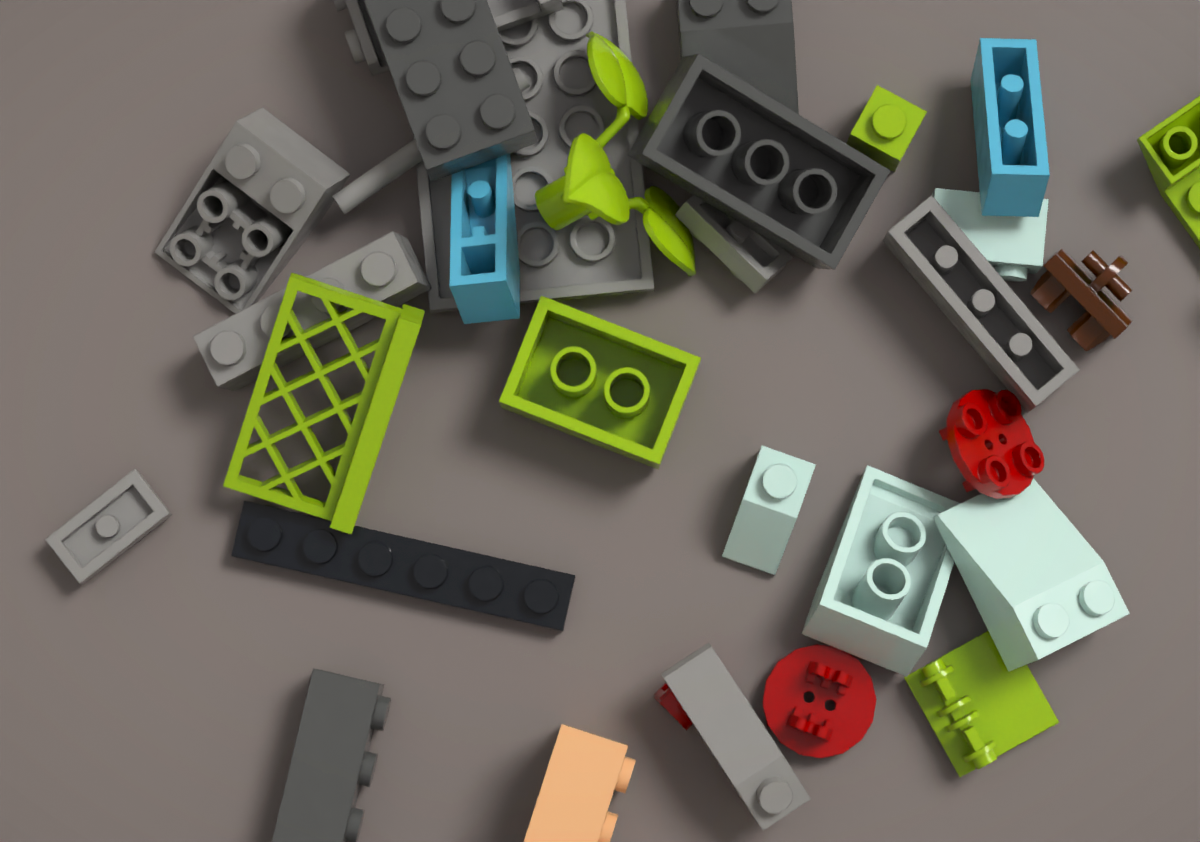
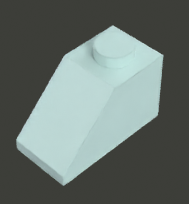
M934 189L932 196L1003 280L1026 281L1028 273L1036 274L1042 268L1049 199H1043L1039 217L982 216L980 192Z
M762 445L722 557L775 576L816 464Z

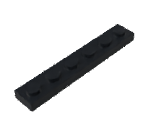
M248 501L243 503L231 554L233 557L555 630H564L575 575L359 526H354L351 535L330 528L332 521Z

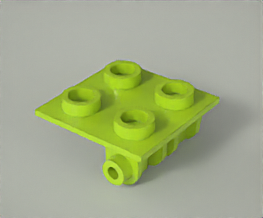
M989 631L904 677L959 777L966 775L976 768L978 770L992 763L1001 754L1059 723L1029 667L1024 665L1008 672Z

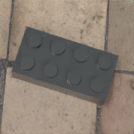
M364 0L431 182L538 143L534 125L487 0Z
M700 54L682 58L628 153L629 157L817 269H836L891 171Z

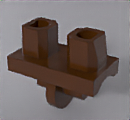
M1061 249L1043 265L1047 271L1039 278L1030 294L1050 313L1072 295L1087 311L1067 331L1085 351H1089L1105 341L1110 335L1116 339L1133 321L1102 290L1105 286L1120 302L1132 291L1117 275L1128 262L1120 255L1108 266L1093 250L1081 261L1095 275L1096 279L1093 280Z

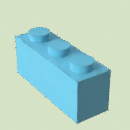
M980 38L970 82L982 216L1039 217L1050 173L1036 39Z

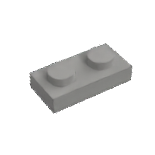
M695 195L690 197L675 214L689 229L690 233L708 247L729 268L730 272L738 280L746 284L754 293H757L781 272L793 258L782 247Z
M134 469L45 540L78 583L83 585L168 519L172 513L140 472Z

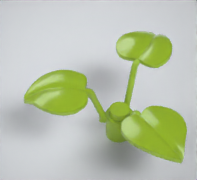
M591 31L585 35L589 38L587 56L590 71L603 95L617 107V115L615 120L596 140L585 133L573 139L567 166L564 168L565 175L536 191L535 201L537 208L545 222L554 230H560L586 215L591 220L601 217L611 224L622 225L629 220L630 209H635L643 214L644 228L657 248L691 277L696 274L695 249L689 229L675 216L680 207L665 191L656 186H651L645 190V199L642 197L628 198L625 188L617 176H615V172L611 168L609 159L603 150V147L629 121L630 114L638 120L647 116L648 99L640 74L630 59L611 41Z

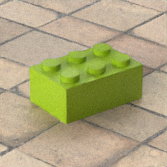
M541 295L499 403L501 408L659 470L700 366L701 358Z

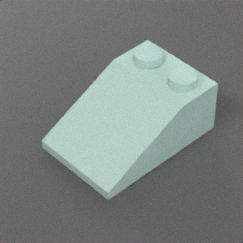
M867 465L817 587L802 634L907 677L927 649L954 565V560L933 517L961 503Z
M1034 478L1030 486L1012 498L995 499L985 494H980L933 517L1008 672L1037 661L1130 614L1104 561Z

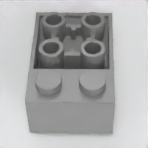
M262 107L235 122L158 245L155 253L236 314L260 300L322 220L334 201L332 196L343 188L351 174Z

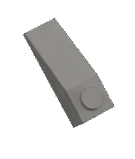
M707 643L661 673V676L740 799L763 831L811 800L784 755L710 643Z

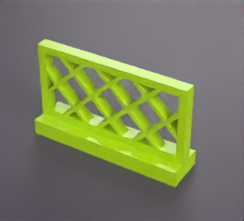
M291 272L223 486L332 521L330 528L352 535L425 310L406 304L399 308ZM300 291L321 298L331 317L303 330L292 310L297 292ZM334 303L349 308L339 313ZM362 312L385 319L380 338L360 348L357 347L344 322ZM287 323H289L295 335L282 340ZM336 326L349 353L322 365L308 338ZM300 343L314 370L286 382L275 362L277 354ZM375 351L369 369L363 356ZM355 361L365 380L364 388L362 391L341 400L327 374ZM270 376H272L277 388L266 392ZM318 378L332 405L305 418L291 391ZM283 396L296 422L269 434L259 416L261 405ZM358 403L352 421L346 409ZM337 413L348 436L345 443L324 452L310 426ZM255 427L261 439L249 444ZM302 431L315 457L288 469L275 443ZM263 448L267 449L280 473L263 482L239 475L244 458ZM341 455L335 473L329 461ZM320 465L331 484L326 502L304 496L294 477ZM285 482L288 490L276 486Z

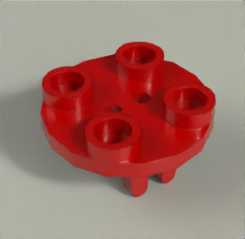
M979 389L965 393L953 402L947 416V427L939 430L942 440L948 441L953 461L966 479V481L962 482L966 493L977 489L980 493L995 499L1012 498L1030 486L1034 475L1040 473L1044 468L1043 452L1034 443L1031 430L1021 415V404L1018 398L1008 390H1001L996 393L989 389Z
M816 644L795 649L777 662L765 682L762 705L766 724L781 744L799 755L826 758L845 753L863 739L873 722L877 699L872 678L857 658L835 647ZM806 692H811L814 695V699L810 703L805 702L803 699V695ZM827 700H832L835 703V708L832 711H828L825 708Z

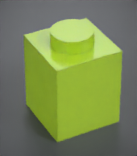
M877 85L852 129L846 144L895 172L927 111Z

